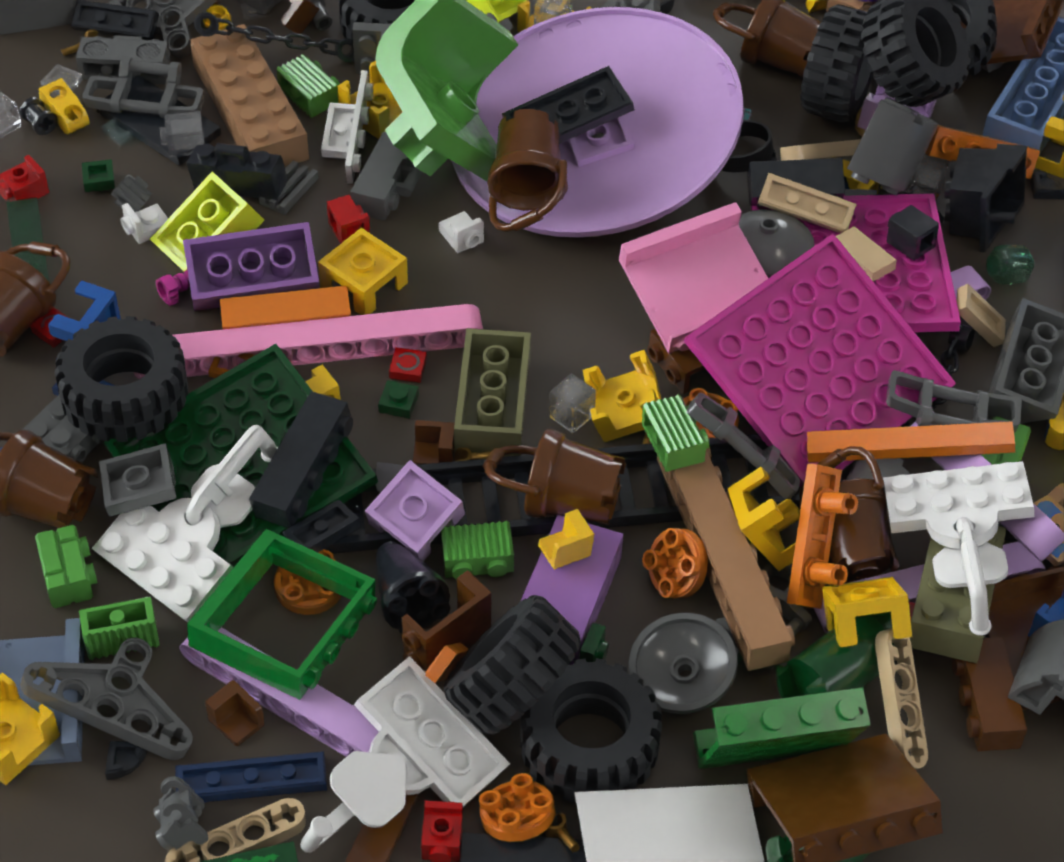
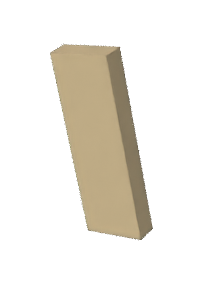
M771 173L767 175L757 203L838 233L848 230L857 205L856 203Z

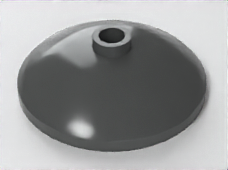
M766 209L741 214L739 227L768 278L814 247V239L810 230L791 215Z
M676 613L657 619L638 635L629 656L630 675L635 672L644 679L643 687H651L656 695L655 702L660 705L662 711L674 714H689L712 706L727 693L736 676L737 654L730 635L719 623L700 614ZM685 670L692 672L688 677L680 676V673Z

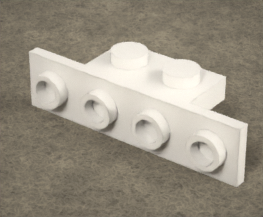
M361 70L356 105L329 103L321 147L322 157L346 159L345 170L347 183L353 184L355 172H360L361 154H358L359 148H364L365 130L362 129L363 124L368 125L369 122L367 101H372L373 83L368 82V73Z

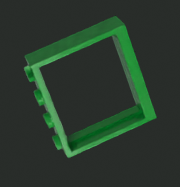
M266 529L187 623L189 647L301 700L308 689L316 687L326 665L334 663L337 659L341 645L345 640L353 638L363 616L371 614L378 599L375 597V579ZM272 564L351 600L298 670L218 632Z

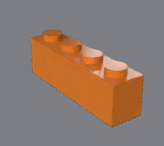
M347 286L220 299L223 329L351 316Z

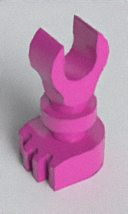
M185 271L183 274L178 273L174 277L167 274L156 279L157 292L168 306L178 303V290L184 292L190 287L188 271Z

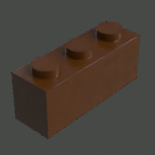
M1003 637L984 638L978 663L952 658L953 673L955 676H959L961 682L959 687L960 703L963 707H967L969 715L967 717V732L970 738H974L977 752L1020 749L1027 732L1021 704L1008 698L1014 677Z

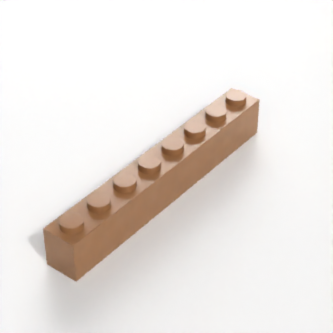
M710 447L706 449L705 462L665 472L662 462H660L657 456L659 466L686 528L696 533L704 544L708 557L706 575L747 670L751 671L788 662L791 646L795 645L793 630L790 625H785L783 621L780 601L777 597H773L769 590V578L765 570H760L754 544L748 543L745 535L740 530L729 492H725L722 486L721 471L718 466H713Z

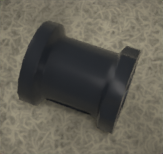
M31 97L20 106L19 114L24 120L32 124L33 130L38 135H46L55 129L58 121L57 116L52 111H47L40 99Z

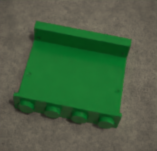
M855 688L712 708L715 728L696 730L693 732L698 767L699 769L799 756L847 744L870 726L864 689Z

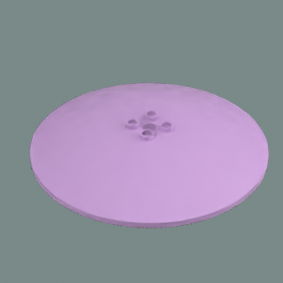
M604 7L575 11L553 17L513 36L518 46L488 75L481 85L477 96L478 115L496 144L498 125L503 118L502 113L606 66L611 68L632 100L635 108L634 111L559 144L561 160L567 161L568 190L564 198L549 213L544 215L541 221L524 228V230L557 237H593L619 233L653 222L680 208L703 191L725 166L740 136L744 113L742 88L737 71L720 45L697 27L679 18L661 12L631 7ZM596 133L605 134L601 138H592ZM452 161L458 179L467 193L477 204L489 212L490 193L487 182ZM497 202V218L506 223H511L513 219L530 212L508 208Z

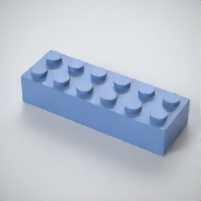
M1058 17L1041 57L1021 61L988 113L982 136L1035 148L1040 151V156L1050 139L1044 136L1048 120L1051 116L1062 119L1064 116V101L1062 100L1064 95L1063 18Z

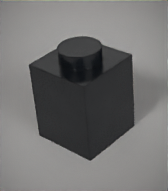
M910 205L902 211L896 212L889 219L886 242L915 261L936 247L939 223Z

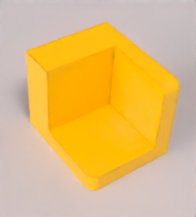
M576 509L565 513L562 531L541 538L538 546L552 568L557 569L591 556L595 534L579 510Z

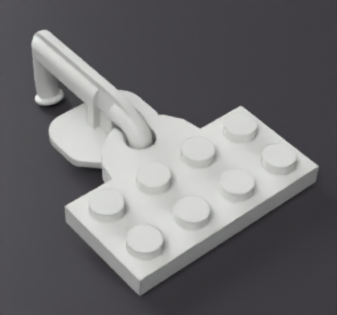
M251 426L220 464L209 467L201 475L191 489V498H181L173 501L160 512L152 506H147L127 513H121L91 549L188 623L234 568L214 553L213 549L219 541L220 529L240 524L252 510L249 497L255 487L237 473L258 448L261 449V458L266 462H270L278 447L261 426Z
M1023 461L883 477L891 533L927 529L933 540L940 545L946 546L933 557L935 579L940 585L948 588L968 587L972 615L969 628L975 635H986L991 630L986 584L1001 582L1008 575V564L1004 550L988 543V541L998 531V521L1034 517V504Z
M409 656L356 701L355 707L379 733L371 742L369 752L354 751L335 766L330 775V785L343 803L328 816L313 818L311 827L301 840V849L308 853L315 851L354 816L366 826L373 828L382 827L404 808L405 795L419 794L429 787L443 802L463 803L464 807L499 776L510 763L445 698L444 692L425 676L426 673Z

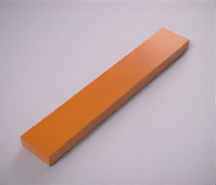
M1013 421L807 432L808 462H820L835 450H842L849 446L863 447L872 453L875 459L1015 453ZM850 455L846 457L845 461L865 459L860 455Z

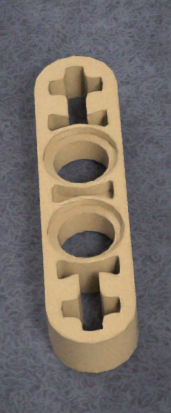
M861 139L781 147V161L853 156Z
M893 628L880 631L875 638V650L888 736L915 769H919L927 763L928 748L910 637L896 639L893 636ZM896 672L901 676L903 682L902 689L896 685ZM901 708L907 713V726L901 720Z
M294 798L276 801L207 832L208 841L202 845L189 841L177 850L172 848L166 855L165 862H178L181 859H184L185 862H200V858L197 856V851L202 850L203 859L206 861L281 843L298 835L304 829L306 824L304 806ZM289 812L291 816L295 817V821L289 823L287 819H283L282 815ZM269 819H272V824L275 825V831L271 832L270 824L268 821ZM251 826H259L264 830L263 836L257 840H248L243 834ZM222 841L229 845V850L224 855L213 856L208 852L209 847L215 842Z

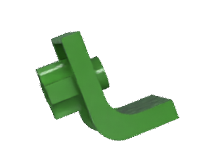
M415 0L381 37L376 51V65L402 110V113L385 129L392 144L411 160L415 168L429 176L447 159H450L487 182L489 170L495 160L497 144L478 115L477 96L484 80L518 46V43L509 30L466 0Z

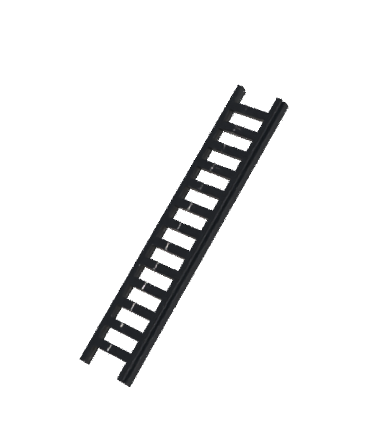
M758 434L746 435L762 450L768 447ZM709 438L711 461L713 466H718L721 471L722 486L726 492L728 491L727 488L732 486L726 459L742 458L743 456L724 439ZM652 444L596 448L605 453L625 458L624 475H618L621 485L619 493L621 510L614 511L612 519H609V525L585 520L587 523L602 528L683 521L677 505L669 506L662 470L657 461V452H655ZM534 456L504 457L495 472L504 478H514L516 482L528 484ZM744 458L749 475L756 470V467ZM486 459L417 465L441 485L448 484L449 491L462 500L465 515L455 526L468 525L462 483L480 481L482 483L487 523L505 522L501 521L496 483L486 475L483 468ZM646 466L654 507L636 509L628 468ZM765 483L752 491L754 499L760 505L769 499H773L776 504L785 500L781 495L768 496ZM373 485L363 492L377 491V489ZM516 491L521 520L508 521L510 522L511 536L550 533L557 516L535 518L526 515L524 510L526 493ZM360 493L348 500L349 509L359 517L360 528L353 531L351 536L343 537L325 548V550L330 551L332 554L377 550L386 542H400L387 531L365 534L362 495ZM795 494L791 500L799 507V494ZM441 531L430 545L441 544Z

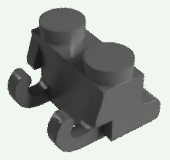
M171 776L164 779L161 783V792L164 795L159 799V805L153 809L155 817L161 824V828L155 831L158 842L166 850H170L172 847L177 850L189 841H194L198 845L204 844L208 841V833L197 823L198 817L202 815V810L205 808L204 800L180 777ZM172 787H176L179 790L176 792Z

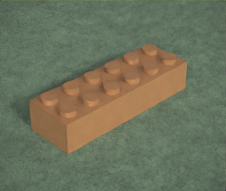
M245 24L235 26L246 29ZM233 32L228 36L214 34L209 37L200 36L190 39L193 66L236 145L247 146L249 152L266 151L269 154L281 155L285 167L293 160L298 163L309 160L307 133L256 43L248 40L245 34Z

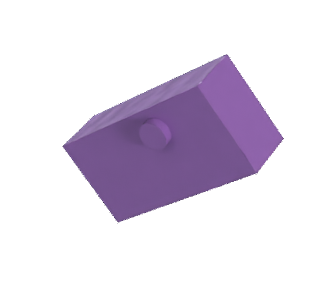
M309 222L183 240L194 311L219 308L220 299L319 289V278Z
M557 515L549 535L562 531L565 516ZM589 523L588 525L595 534L591 556L553 569L543 552H541L521 599L522 601L531 595L544 597L579 631L580 647L569 665L574 664V660L580 659L582 645L592 622L595 623L622 557L623 533Z

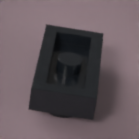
M336 500L282 533L283 537L313 551L320 552L360 528L359 517L342 501Z

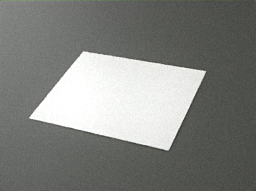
M748 784L575 792L587 862H765Z

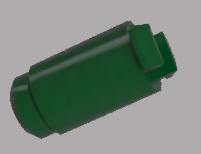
M891 612L856 616L858 639L856 645L839 647L834 627L789 660L786 666L776 665L777 689L781 698L863 688L878 677L879 670L875 638L880 631L892 628Z

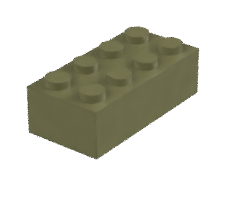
M466 328L454 425V453L458 448H469L472 453H482L504 446L522 445L531 354L530 332ZM512 453V454L504 455V457H508V456H519V455H521V454H514V453Z
M998 526V531L988 543L1002 549L1007 528ZM931 538L911 619L912 637H910L912 648L978 663L984 635H975L969 628L972 615L968 587L948 588L936 581L932 560L946 546L940 545ZM995 583L986 584L988 615Z

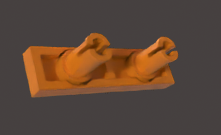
M939 125L925 154L952 161L957 160L960 148L996 149L997 144H1019ZM1028 146L1026 178L1031 179L1040 151Z
M807 464L787 596L788 604L821 609L823 602L822 587H825V584L843 585L847 580L848 571L844 565L828 563L835 514H854L858 507V499L854 494L839 492L842 474L840 469L819 464Z

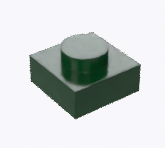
M112 159L82 163L85 192L115 189Z
M387 380L378 403L379 413L410 419L419 396V386Z
M592 622L580 650V659L586 658V662H596V659L605 660L610 644L605 641L606 626Z

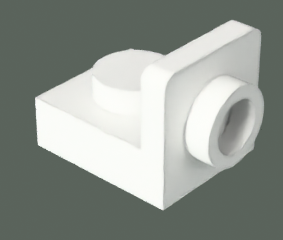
M128 203L122 205L124 215L120 219L122 227L127 235H133L138 244L150 240L156 231L168 220L158 204L134 212Z
M463 211L439 222V232L457 253L484 242V222L481 218L472 220Z

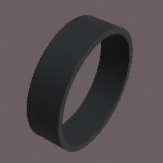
M743 120L739 137H757L766 141V143L755 152L741 156H730L722 171L732 173L746 172L750 162L769 161L774 151L771 130L761 122Z

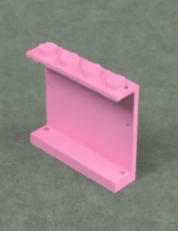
M737 202L621 244L619 262L668 354L677 350H689L690 348L684 342L686 336L768 279L739 227L742 211Z

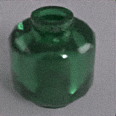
M1002 244L996 246L987 257L986 269L991 278L998 284H1020L1026 282L1031 276L1034 269V258L1025 245Z

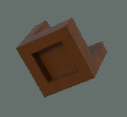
M289 0L292 4L282 16V24L294 33L302 34L320 8L310 0Z
M416 420L413 463L420 465L453 462L455 423Z
M235 680L230 681L205 701L208 720L235 746L241 745L265 726L261 705Z

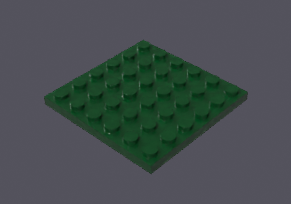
M274 344L190 392L186 396V403L183 409L178 412V416L170 424L165 423V428L156 434L153 432L148 433L146 438L137 440L136 437L129 438L128 442H117V439H110L109 442L105 441L104 443L113 458L166 443L174 466L177 498L150 505L160 512L173 501L181 498H191V489L196 481L209 467L220 464L251 426H261L275 442L276 446L279 447L312 390L279 346ZM344 436L338 447L335 461L331 464L329 463L323 474L320 488L317 491H313L308 500L304 516L298 518L295 524L336 500L345 503L378 483L377 475L348 437ZM258 448L237 474L256 487L270 462H266L261 458V449ZM252 509L240 524L220 529L219 541L213 552L235 567L266 529L283 536L282 532L288 528L256 518Z

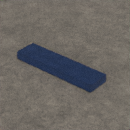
M324 751L175 766L176 777L183 779L204 802L327 790Z

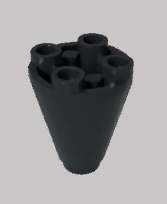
M386 542L378 548L376 552V569L381 609L385 621L392 628L398 629L403 634L402 617L406 614L422 628L448 615L451 609L449 605V587L440 575L398 542Z

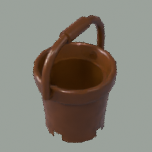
M762 0L757 9L742 4L723 3L713 11L714 19L720 26L744 37L740 52V59L750 64L763 63L804 78L803 74L807 65V58L821 21L789 5L785 0ZM731 10L753 15L747 31L727 22L723 17L730 13Z
M520 109L514 111V118L506 121L505 116L498 125L495 160L489 170L487 179L490 193L489 216L492 225L497 230L505 232L519 231L541 221L543 216L549 213L564 198L568 190L567 161L561 160L558 122L556 120L554 124L550 122L549 114L544 111ZM497 202L508 208L530 212L513 219L511 223L504 224L497 218Z
M32 241L29 244L12 247L5 252L0 251V357L7 354L13 344L36 319L45 316L56 305L55 291L64 281L70 270V257L58 245ZM29 251L31 254L50 257L58 256L62 259V268L50 284L41 272L28 262L15 256V254Z
M548 428L544 431L537 448L525 445H509L495 448L485 460L483 468L486 475L500 486L526 493L524 510L528 516L540 518L545 517L547 514L565 516V513L578 509L585 520L609 525V519H612L621 489L618 475H624L626 461L623 457L611 455L569 440L564 433ZM514 453L534 456L528 484L504 478L495 472L504 455Z
M19 430L15 434L0 432V441H7L0 451V515L5 517L16 515L56 528L69 526L68 524L73 519L82 522L96 492V486L89 484L90 475L98 478L96 469L84 465L46 445L40 436L29 430Z
M849 446L842 450L837 449L817 463L835 468L845 461L847 456L860 455L867 461L874 478L840 481L839 492L854 494L858 499V507L854 514H835L828 563L844 565L847 568L848 577L845 583L882 575L881 573L890 568L891 572H894L900 566L886 514L885 484L881 471L872 453L863 447ZM804 480V482H803V484H802V486H801V488H800V492H799V498H800V503H799V507H798V508H799V516H800V509H801V503H802V496H803V489H804L805 480Z

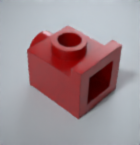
M30 155L24 157L25 162L0 174V194L6 201L10 200L18 209L49 193L45 171Z
M350 195L327 201L328 223L340 244L360 228L370 233L368 213H364L360 205H355Z
M425 801L421 841L422 860H430L431 862H460L463 803Z

